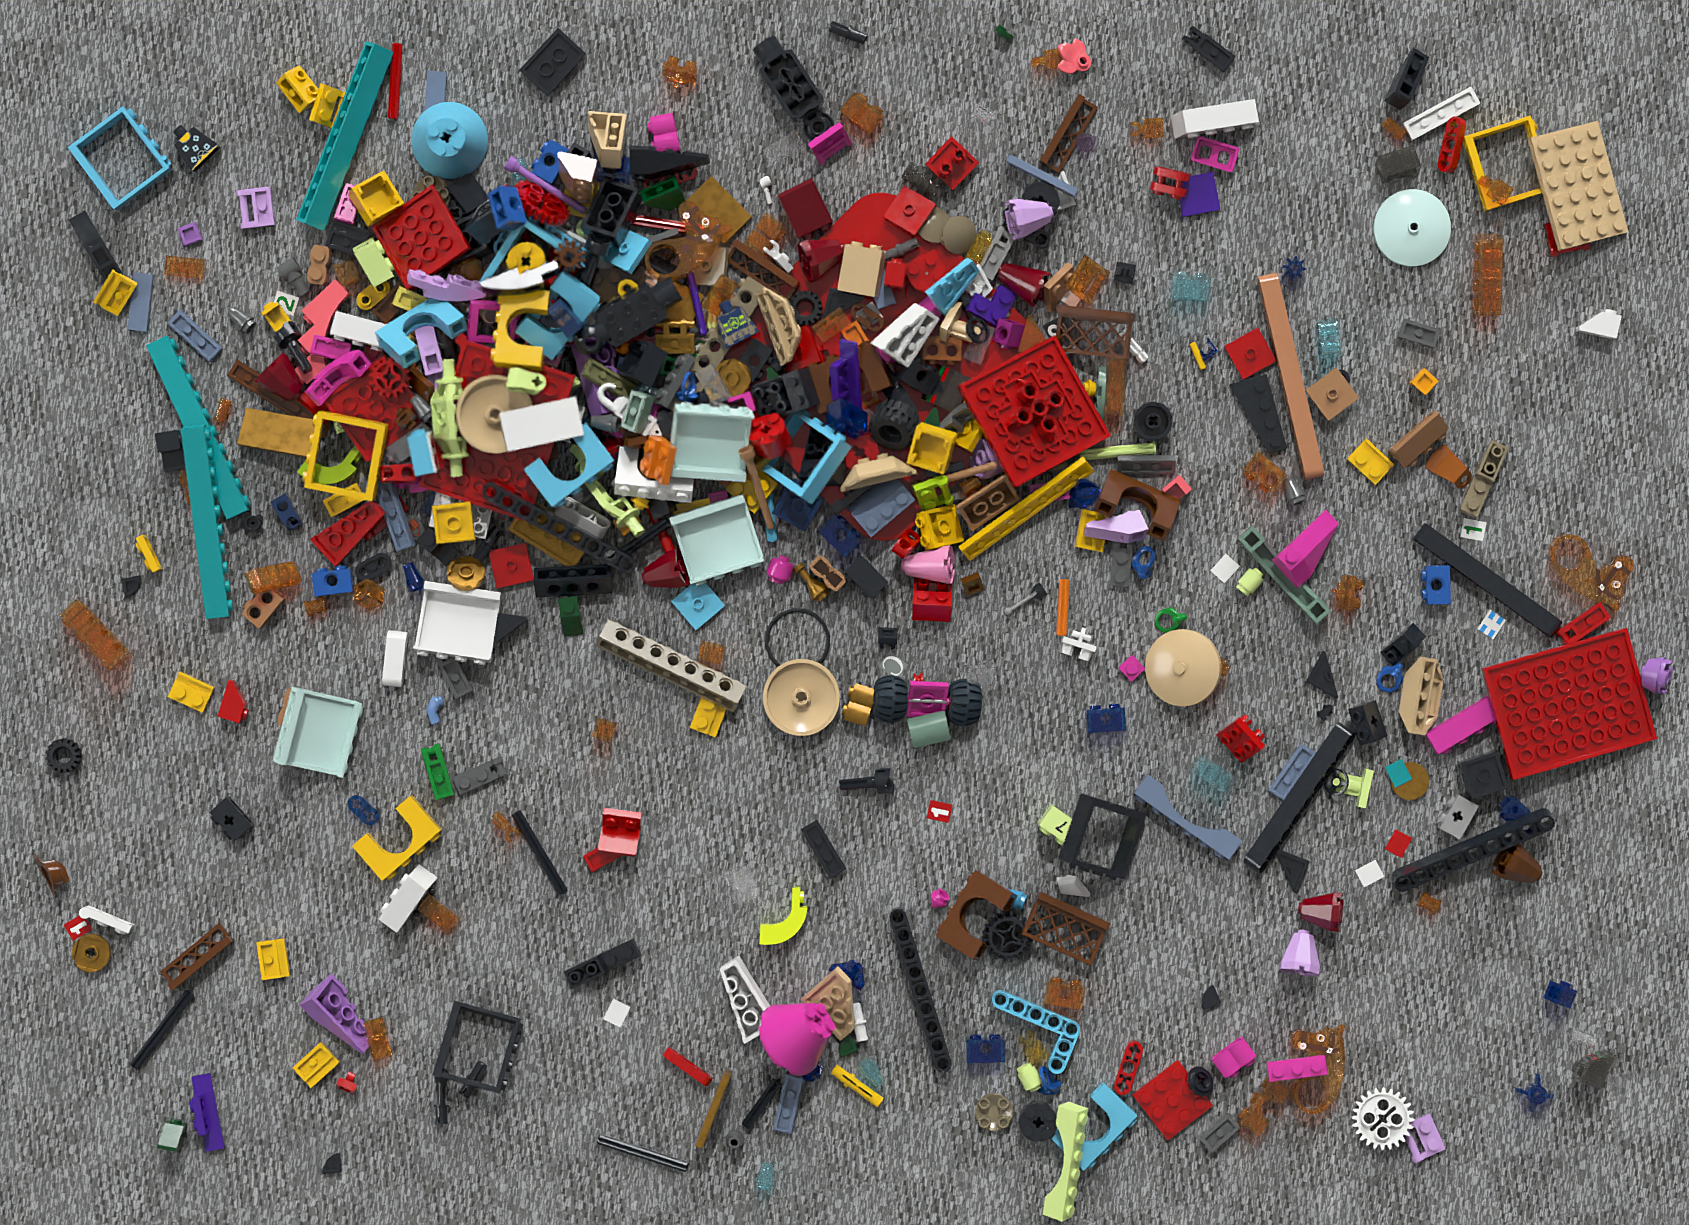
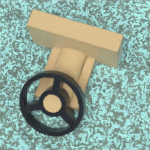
M956 301L940 326L939 340L947 342L949 336H953L968 342L973 341L977 344L986 342L990 334L986 322L978 317L971 318L967 323L960 321L962 303ZM972 320H976L983 325V327L973 325L970 322ZM982 330H985V339L983 341H979V336L982 335Z

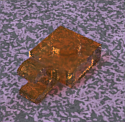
M1058 48L1044 50V56L1031 58L1032 60L1030 61L1032 68L1045 65L1047 71L1058 69V64L1064 59Z
M1484 175V177L1481 176L1477 181L1481 186L1489 189L1486 195L1500 205L1505 204L1514 190L1500 178H1497L1494 182Z
M499 810L491 816L494 819L492 821L498 829L503 828L506 831L505 836L509 842L513 841L510 837L511 832H515L518 836L521 834Z

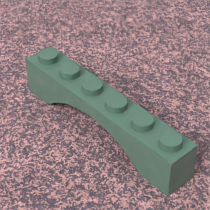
M1250 526L1237 538L1238 542L1314 624L1320 622L1331 611L1305 583L1299 588L1292 584L1272 562L1277 553L1253 526Z

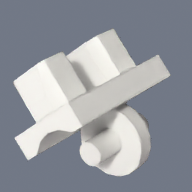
M1083 627L1081 632L1074 630L1072 632V636L1077 637L1078 641L1065 636L1061 640L1063 642L1061 653L1071 656L1074 646L1081 648L1078 658L1089 661L1097 647L1082 642L1083 640H1091V636L1085 634L1086 628Z

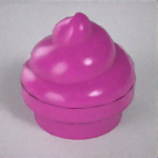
M942 889L934 890L931 893V907H945L950 899L949 895Z

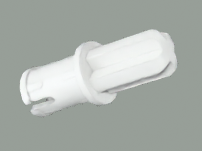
M853 1003L856 1042L868 1040L865 1027L866 1020L863 1018L861 1004Z

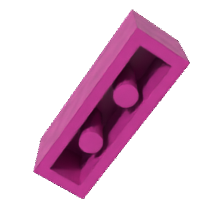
M1325 1055L1266 1062L1269 1082L1327 1074Z

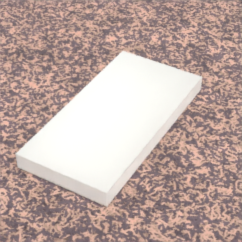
M576 397L499 413L508 451L584 435Z

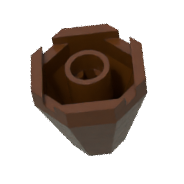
M1520 844L1498 852L1493 862L1496 870L1493 869L1492 873L1504 880L1534 883L1542 876V866Z

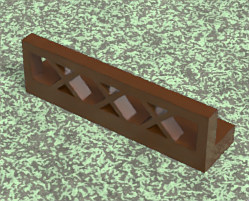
M1078 94L1039 162L1060 173L1098 107L1087 101L1081 94ZM1082 103L1092 108L1090 114L1081 117L1079 113ZM1079 120L1080 131L1071 134L1070 123ZM1066 130H1068L1069 135L1063 136ZM1069 137L1071 142L1070 148L1061 150L1059 142L1061 139ZM1060 154L1062 162L1058 168L1048 162L1052 155Z
M735 239L732 243L733 248L728 254V263L789 301L801 285L800 282ZM737 250L743 254L744 262L735 263L731 260ZM757 263L760 272L750 273L748 264ZM773 274L776 283L766 284L763 275ZM788 284L792 287L786 297L780 293L779 285Z
M220 923L160 971L169 982L168 986L172 991L234 941ZM217 929L225 936L220 942L212 941L213 933ZM200 943H209V950L205 954L198 953V945ZM186 955L194 956V963L191 966H183V957ZM171 967L180 968L179 976L174 980L166 972Z

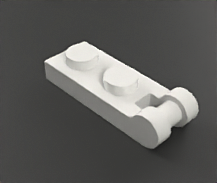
M92 906L83 907L79 911L81 918L86 919L90 917L98 920L97 924L104 927L112 926L120 934L130 933L134 928V924Z

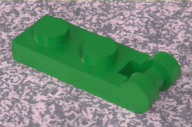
M440 743L434 744V747L421 748L435 800L454 795ZM436 754L437 760L431 761L430 756Z

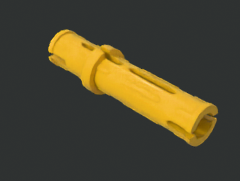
M838 1064L831 1071L830 1074L843 1082V1086L850 1087L875 1105V1107H878L884 1097H881L855 1078V1074H850ZM842 1075L846 1076L848 1079L853 1081L855 1085L848 1081L846 1078H844ZM859 1087H861L862 1089H864L866 1092H868V1093H869L870 1095H872V1096L870 1097L868 1094H866V1093L863 1092L861 1089H859Z

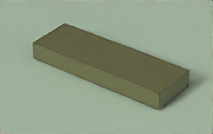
M592 358L587 359L581 376L599 387L606 383L616 385L615 389L607 388L605 390L617 398L623 396L629 399L631 390L636 391L637 385Z

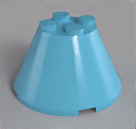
M444 102L431 106L419 116L412 130L411 145L416 160L428 173L443 179H456L457 177L461 178L468 173H472L482 163L488 148V134L482 119L471 108L460 103ZM451 135L452 137L449 138L450 142L447 143L444 139L446 136Z

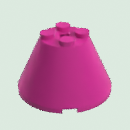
M822 1003L775 1004L765 1009L760 1016V1019H762L761 1026L759 1027L760 1039L772 1061L777 1066H783L788 1069L792 1075L803 1076L812 1072L822 1056L832 1031L835 1030V1024L826 1012V1007Z

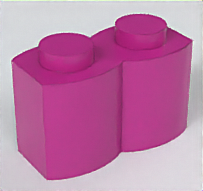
M673 113L650 117V122L647 123L649 134H653L654 141H651V146L655 147L656 151L663 152L666 149H673L677 153L681 152Z
M1240 1036L1212 1056L1211 1059L1226 1079L1227 1077H1235L1239 1073V1069L1244 1065L1248 1067L1254 1063L1256 1054L1243 1036Z

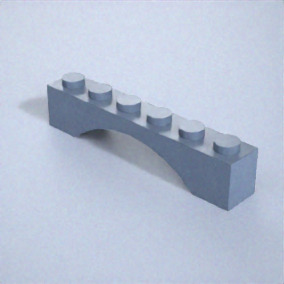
M1148 774L1145 775L1133 792L1137 795L1135 799L1144 805L1146 802L1152 805L1151 810L1159 816L1162 813L1168 817L1167 821L1175 827L1178 824L1184 828L1182 832L1191 838L1193 835L1199 838L1198 843L1206 849L1209 846L1216 850L1214 854L1222 860L1225 857L1230 859L1242 842V840L1226 829L1203 828L1185 820L1171 805L1164 786Z

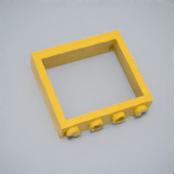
M1531 115L1464 136L1463 145L1484 212L1542 194L1541 188L1493 202L1474 140L1522 125L1525 127L1528 139L1536 137L1537 124H1535Z
M322 410L319 411L313 418L315 430L314 433H311L309 444L312 446L311 452H308L306 457L308 469L303 474L304 488L374 501L378 489L380 466H382L389 424ZM324 419L377 430L366 493L313 482Z

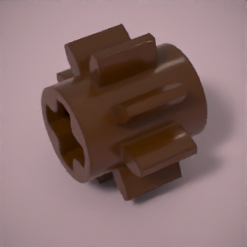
M409 407L405 410L400 408L395 413L397 418L394 421L402 430H405L407 427L409 430H412L417 425L415 420L418 416Z

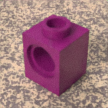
M999 318L993 341L1000 343L999 346L1005 349L1019 347L1025 325L1013 320Z

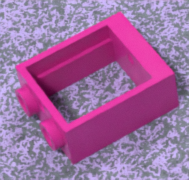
M470 300L467 326L468 340L496 343L493 341V335L477 334L479 309L500 310L501 304H498V301ZM521 314L510 322L509 338L513 342L519 336L515 333L516 322L520 320Z

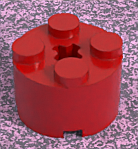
M777 413L752 419L750 437L748 438L756 454L763 456L765 459H774L784 454L786 447H790L792 439L783 419Z

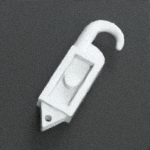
M612 383L603 384L597 394L599 401L623 419L629 399L622 396L614 402L610 401L604 396V391L607 388L615 389L616 385ZM650 414L642 434L662 436L656 422L657 419Z

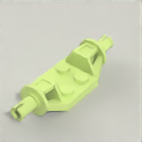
M454 359L442 360L443 378L436 380V383L439 384L431 397L433 438L445 453L441 455L442 458L450 459V476L457 477L463 476L461 459L469 456V453L466 452V440L463 436H456L458 428L455 423L456 406L453 402L454 399H459L462 393L461 382H463V378L455 377Z
M572 445L570 451L578 460L575 470L582 474L586 466L585 454L579 445ZM602 470L596 474L598 478L590 484L585 482V485L600 505L613 518L618 519L616 523L618 527L628 526L635 537H639L645 532V529L636 519L640 514V510L633 508L625 497L614 501L607 494L603 485L598 482V479L604 474ZM625 506H627L629 509L627 512L623 511Z

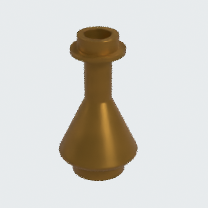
M800 562L793 569L794 575L798 573L807 583L811 600L814 601L816 599L819 603L830 593L827 590L829 587L825 583L812 578L804 569L806 564L803 565Z

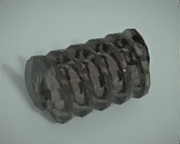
M911 161L901 177L903 178L902 184L905 185L909 182L910 189L916 186L915 192L918 193L923 190L922 196L925 197L929 194L928 199L930 201L933 200L942 184H938L939 178L933 181L932 173L926 177L925 169L919 173L920 166L918 165L913 169V162Z

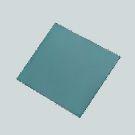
M1402 759L1385 767L1395 788L1412 779Z

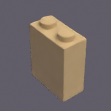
M852 241L851 245L845 244L837 290L879 297L887 251L881 250V246L870 245V248L863 247V243Z

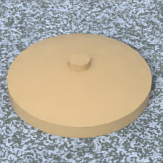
M489 375L479 378L463 390L457 401L455 414L457 427L463 438L480 451L487 453L508 451L499 413L533 406L527 393L506 389L508 377Z
M1180 629L1165 633L1153 643L1146 657L1145 673L1148 684L1160 699L1175 706H1191L1204 701L1214 692L1221 677V659L1216 647L1206 636L1194 630Z
M794 659L778 666L768 677L763 691L764 708L771 722L780 730L797 736L811 735L828 726L835 717L840 702L839 687L832 673L822 664L809 659Z

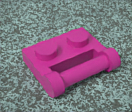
M840 122L808 143L820 165L824 164L826 159L846 145L850 146L853 144Z

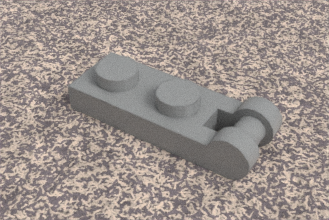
M1003 225L999 227L980 263L985 275L991 281L994 280L1000 265L1015 241L1012 238L1015 234H1010ZM1002 236L1008 239L1006 244L999 241Z

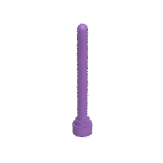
M510 157L504 167L505 170L508 172L512 171L513 173L517 172L548 193L556 195L561 201L578 212L586 213L587 208L520 166L518 159L515 157Z

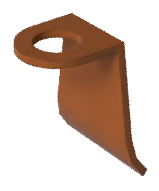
M1446 444L1435 449L1425 463L1426 469L1454 483L1458 489L1467 486L1471 480L1472 474ZM1467 475L1466 481L1460 484L1461 479Z

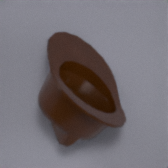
M33 854L34 861L46 879L52 894L56 895L55 889L69 882L65 867L55 860L42 862L36 854Z

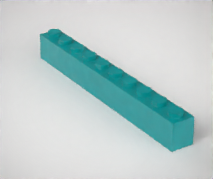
M365 41L296 221L322 231L328 225L329 216L336 205V198L343 187V180L350 169V162L357 151V144L364 133V126L371 115V108L378 97V90L385 79V72L392 61L393 51Z
M164 336L147 344L146 347L183 426L206 424V428L210 429L211 440L208 443L209 448L213 449L214 459L211 460V465L216 470V478L213 481L214 486L218 487L219 497H217V500L226 519L231 520L250 511L249 506L251 502L247 495H243L241 490L243 488L242 482L239 477L235 478L233 473L235 470L234 465L225 456L227 450L224 444L219 443L216 437L219 436L215 425L211 426L210 413L207 408L203 409L201 401H203L202 396L198 390L195 391L192 385L195 383L191 373L187 374L184 368L187 364L183 356L178 355L176 349L179 347L174 338L171 339L170 336Z
M206 424L185 426L181 428L205 616L206 619L228 617L231 611L234 610L233 600H229L228 592H231V584L226 579V573H229L228 563L224 562L223 554H226V546L221 541V535H224L223 525L219 524L218 518L221 516L220 505L216 503V498L219 497L218 487L214 486L213 481L216 478L215 467L211 465V460L214 459L213 449L209 448L208 443L211 440L210 429L206 428Z

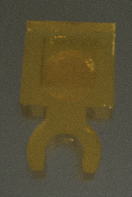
M1028 1029L1029 1038L1023 1039L1020 1034L1019 1040L1027 1045L1023 1048V1051L1034 1066L1048 1057L1049 1054L1039 1039L1033 1041V1033Z

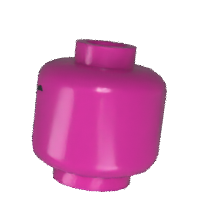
M779 555L778 558L774 557L770 560L767 569L770 581L784 584V582L790 580L794 565L789 562L790 558Z

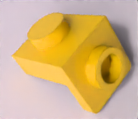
M272 301L263 307L264 311L261 312L276 333L279 332L284 322L291 321L278 302L273 303Z

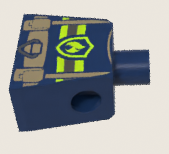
M729 300L719 304L723 315L718 317L717 321L727 349L760 333L741 306L733 309Z

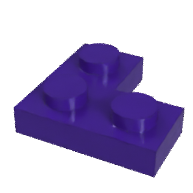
M1001 285L997 287L991 301L978 293H974L966 311L997 327L999 318H1006L1017 294Z

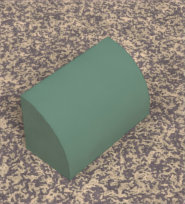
M945 711L907 719L913 748L951 740Z

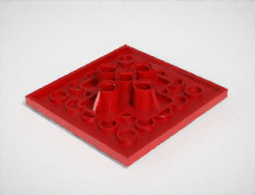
M1055 335L958 386L960 393L1013 488L1111 436ZM1025 389H1028L1030 391L1031 396H1028L1025 393ZM1050 398L1055 399L1056 405L1051 402ZM1034 406L1039 407L1040 413L1035 411ZM1018 414H1021L1024 417L1025 421H1021L1018 417ZM1044 423H1047L1049 425L1050 430H1047L1044 427Z

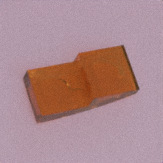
M379 1017L365 1021L364 1029L373 1061L391 1057L393 1052L387 1039L388 1031L383 1018Z

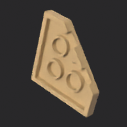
M836 967L805 994L801 1000L804 1003H822L826 1007V1012L835 1024V1030L832 1033L841 1041L853 1031L855 1021L851 979L839 967Z

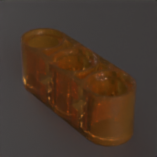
M294 561L249 570L244 575L253 594L291 587L302 581Z

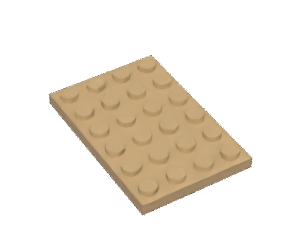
M1598 121L1528 139L1558 251L1628 232Z

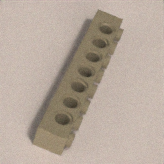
M748 276L747 279L742 278L737 286L740 290L736 296L732 294L729 301L733 309L741 306L750 318L759 305L755 293L766 287ZM749 293L752 296L751 301L743 303L741 301L742 294ZM718 324L715 328L711 327L708 331L706 343H701L695 353L698 355L688 371L700 377L699 382L695 384L697 386L695 393L704 391L707 383L713 377L716 367L724 360L731 347L728 349L725 347ZM714 341L720 343V350L717 352L710 350V344ZM708 358L710 360L709 367L701 368L699 365L700 360ZM689 377L686 380L685 390H687L689 385ZM674 395L667 408L674 411L675 404L682 402Z
M607 620L596 643L597 647L731 712L735 711L746 688V685L740 681L733 680L722 672L715 671L703 663H698L687 655L677 653L672 648L663 646L651 638H646L637 631L630 630L616 621Z

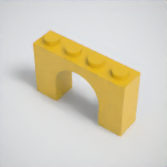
M538 290L522 295L498 296V304H501L500 311L496 312L498 330H494L493 335L496 347L495 349L492 348L491 360H494L495 367L542 371L543 347L519 345L509 338L507 332L510 322L520 314L548 315L547 309L550 306L551 298L549 291Z
M413 795L409 796L395 808L412 829V842L407 850L402 853L387 852L369 832L352 846L382 881L386 878L389 881L397 874L395 870L399 866L404 868L412 861L410 857L414 853L418 856L426 849L424 845L429 840L433 843L441 836L439 832L442 829Z

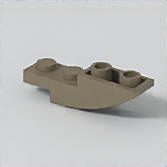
M1493 440L1489 442L1466 489L1464 499L1458 511L1475 519L1478 517L1491 485L1495 481L1509 449L1508 447Z

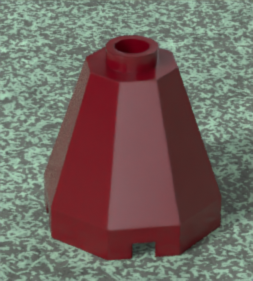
M805 240L797 244L798 258L800 262L803 261L805 267H802L809 281L817 279L843 259L845 247L842 243L840 244L838 240Z
M281 353L254 380L259 387L287 401L291 398L295 401L302 394L300 389L303 385L290 359L284 353Z
M680 548L666 552L643 569L644 573L641 574L644 584H647L649 587L681 588L690 585V578L687 570H685V562Z
M1332 892L1305 898L1298 905V914H1301V919L1329 931L1339 932L1341 927L1337 925L1342 923L1343 899L1340 898L1343 897V892Z

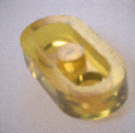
M981 230L977 234L965 259L973 260L975 265L981 263L983 253L992 242L989 232Z

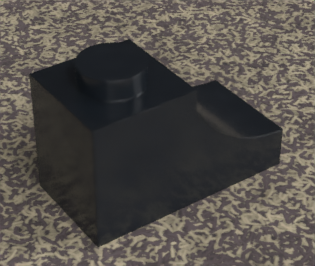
M431 526L416 540L445 566H448L460 553L450 543L437 544L435 529Z

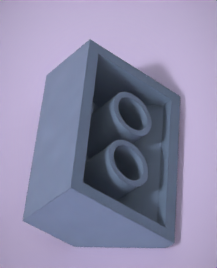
M898 479L874 484L849 505L847 510L869 536L872 537L913 503L915 499Z

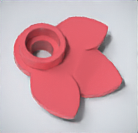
M1075 38L1072 45L1063 43L1057 46L1064 59L1057 66L1060 71L1072 74L1075 71L1084 72L1090 68L1091 59L1086 54V47L1083 42ZM1080 59H1083L1085 64H1082Z

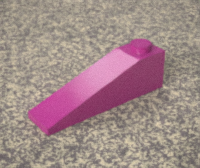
M1324 510L1272 559V562L1296 588H1299L1312 576L1339 524L1327 510Z

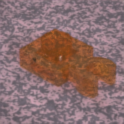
M1163 118L1143 119V124L1136 121L1130 123V126L1138 128L1137 132L1130 133L1132 137L1139 136L1140 133H1144V139L1164 137Z

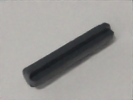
M772 1079L743 1120L742 1125L751 1129L780 1088L781 1083L778 1080Z

